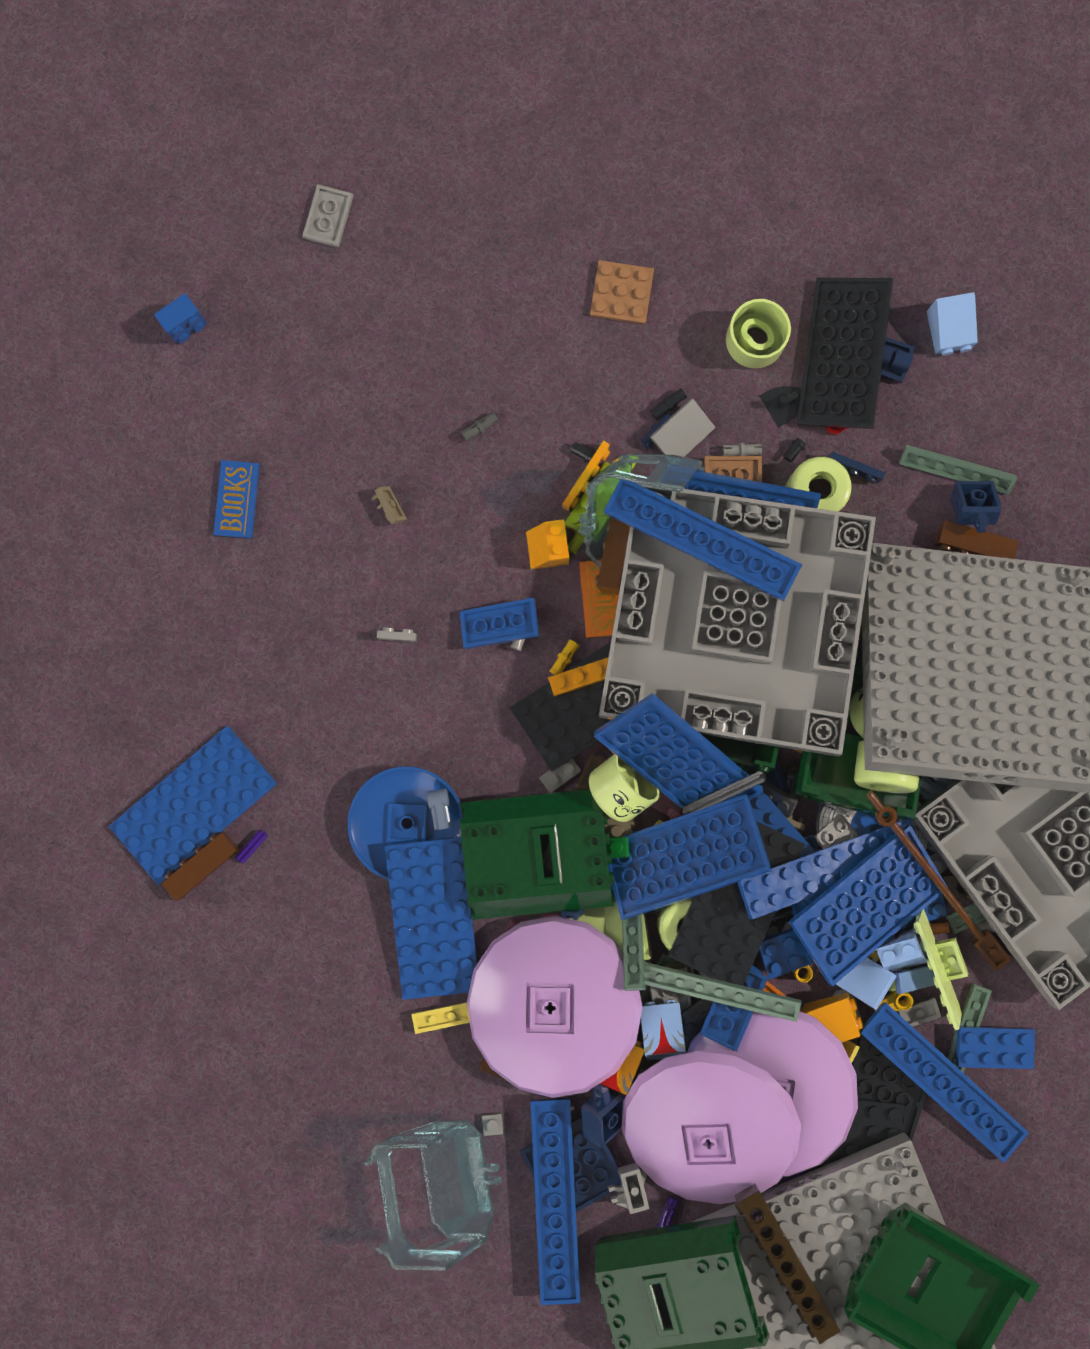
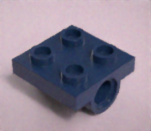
M886 337L881 377L902 384L911 365L915 347Z

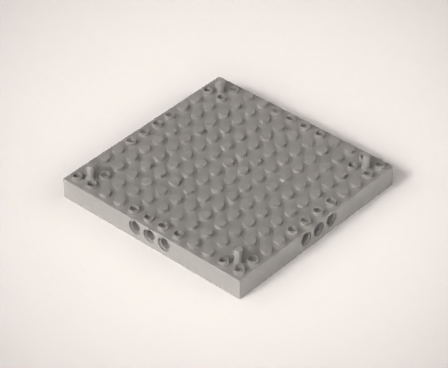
M637 482L638 485L802 564V567L783 602L630 526L599 718L612 720L653 693L703 735L832 756L842 755L876 517Z
M872 543L861 619L865 770L1090 793V568Z
M956 779L919 806L913 821L1048 1004L1060 1010L1090 987V793Z
M904 1132L762 1192L763 1198L841 1331L819 1344L816 1337L811 1338L806 1329L808 1323L806 1320L801 1321L795 1310L798 1308L797 1304L790 1302L785 1293L788 1291L785 1284L783 1286L780 1285L775 1276L778 1273L776 1268L773 1267L771 1269L765 1258L767 1256L765 1249L762 1251L759 1249L755 1241L758 1237L755 1232L750 1233L745 1224V1221H747L745 1215L740 1216L734 1204L692 1221L736 1216L741 1234L737 1242L757 1316H764L769 1332L766 1346L745 1349H899L848 1319L844 1311L850 1276L859 1267L862 1255L867 1253L871 1239L874 1235L878 1234L882 1220L891 1211L905 1202L945 1225L911 1139ZM753 1209L750 1214H757L759 1209ZM763 1227L761 1229V1232H766L769 1229V1227ZM774 1244L771 1249H777L780 1244ZM930 1257L927 1258L908 1291V1295L913 1298L916 1296L935 1260ZM784 1262L781 1266L786 1267L790 1262ZM795 1279L792 1284H797L800 1279ZM810 1297L803 1298L802 1302L808 1301ZM814 1315L812 1319H817L820 1315Z

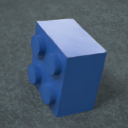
M186 293L154 314L176 344L186 342L191 334L200 332L207 324Z

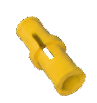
M569 639L563 651L558 653V658L549 672L553 675L562 673L567 664L571 663L572 660L570 659L580 645Z

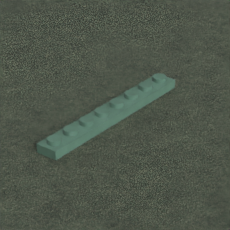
M644 962L645 985L797 1022L801 1000Z

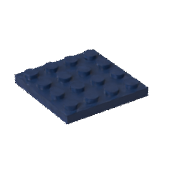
M582 1115L571 1121L576 1212L612 1193L608 1190L609 1185H621L617 1169L619 1166L607 1144L601 1148L583 1137ZM533 1143L521 1149L520 1153L534 1177Z

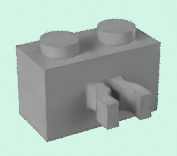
M633 1163L617 1168L621 1185L608 1186L609 1192H619L616 1196L610 1197L612 1203L625 1198L630 1214L649 1209L638 1165Z

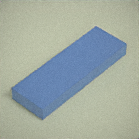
M928 965L894 973L896 975L897 993L902 994L935 985L934 972L929 969Z

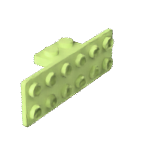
M923 909L916 915L914 929L916 934H920V945L922 951L927 953L929 969L934 972L935 986L940 988V999L942 1005L947 1007L949 1024H953L954 1029L959 1030L962 1011L950 980L968 977V971L956 938L936 942Z

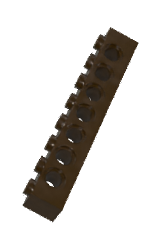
M754 1183L734 1195L737 1201L734 1205L740 1216L745 1215L747 1219L745 1224L750 1233L755 1232L758 1237L755 1241L761 1251L765 1249L767 1253L765 1258L771 1269L773 1267L776 1268L778 1273L775 1276L781 1286L785 1284L788 1291L785 1293L790 1302L797 1304L798 1308L795 1310L801 1321L806 1320L808 1323L806 1329L811 1338L816 1337L819 1344L840 1333L841 1331L756 1184ZM753 1209H759L757 1214H750ZM763 1227H769V1229L766 1232H761V1229ZM774 1244H780L777 1249H771ZM784 1262H790L786 1267L781 1266ZM795 1279H800L797 1284H792ZM810 1297L808 1301L802 1302L803 1298ZM814 1315H820L817 1319H812Z

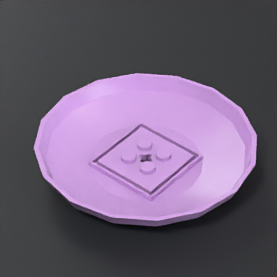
M559 916L520 922L493 940L473 970L467 999L472 1039L490 1068L519 1090L552 1098L588 1092L614 1075L636 1044L643 1009L640 992L625 991L623 952L618 944L589 923L564 919ZM549 1002H552V1006H556V1010H553L552 1014L549 1013V1010L545 1009Z
M799 1011L797 1022L754 1012L737 1052L700 1035V1033L691 1041L687 1053L705 1051L735 1055L767 1071L791 1096L801 1123L798 1155L783 1175L784 1177H790L822 1164L846 1140L858 1110L856 1072L842 1042L815 1017ZM709 1139L706 1140L708 1144L712 1143Z
M695 1051L664 1058L638 1075L623 1100L622 1132L636 1164L658 1186L687 1200L714 1204L736 1202L734 1195L754 1183L762 1193L781 1180L798 1155L801 1123L791 1096L767 1071L735 1055ZM709 1139L712 1143L708 1144L706 1140Z

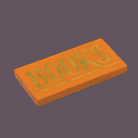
M600 560L579 562L586 638L612 636L619 595L601 593L596 587L595 580L596 576L599 575Z

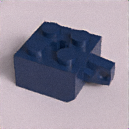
M994 481L955 482L950 499L957 524L974 525L977 533H985L988 525H996L1001 513V503Z
M598 1084L594 1088L593 1097L581 1107L583 1137L601 1148L622 1130L623 1100L625 1097L621 1092Z

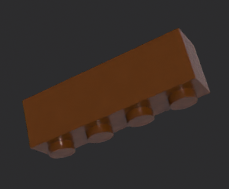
M612 517L607 524L608 534L607 539H604L603 542L604 553L599 561L600 571L599 575L596 576L595 584L601 593L619 595L630 526Z
M945 520L939 525L934 545L939 546V549L942 551L950 552L954 550L958 553L1015 559L1019 541L986 531L985 533H977L975 528Z
M226 832L214 834L209 839L211 842L208 845H201L194 851L196 855L191 859L188 857L179 864L181 867L176 872L172 870L164 877L166 880L161 884L176 902L183 899L240 850Z

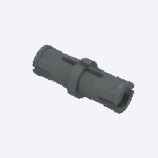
M490 412L484 418L475 420L474 424L461 431V435L468 442L480 433H485L486 429L499 421L496 415Z

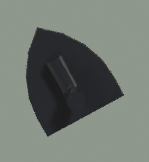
M792 386L776 387L760 395L778 428L789 422L798 413L801 388Z

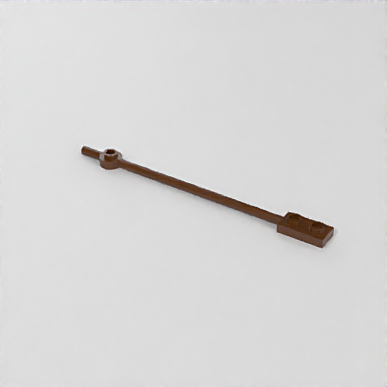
M869 791L866 797L876 808V820L883 826H890L976 936L972 942L991 967L997 972L1011 961L1010 957L988 930L982 933L896 822L897 812L893 807L883 805L873 791ZM884 812H888L887 816L882 817Z

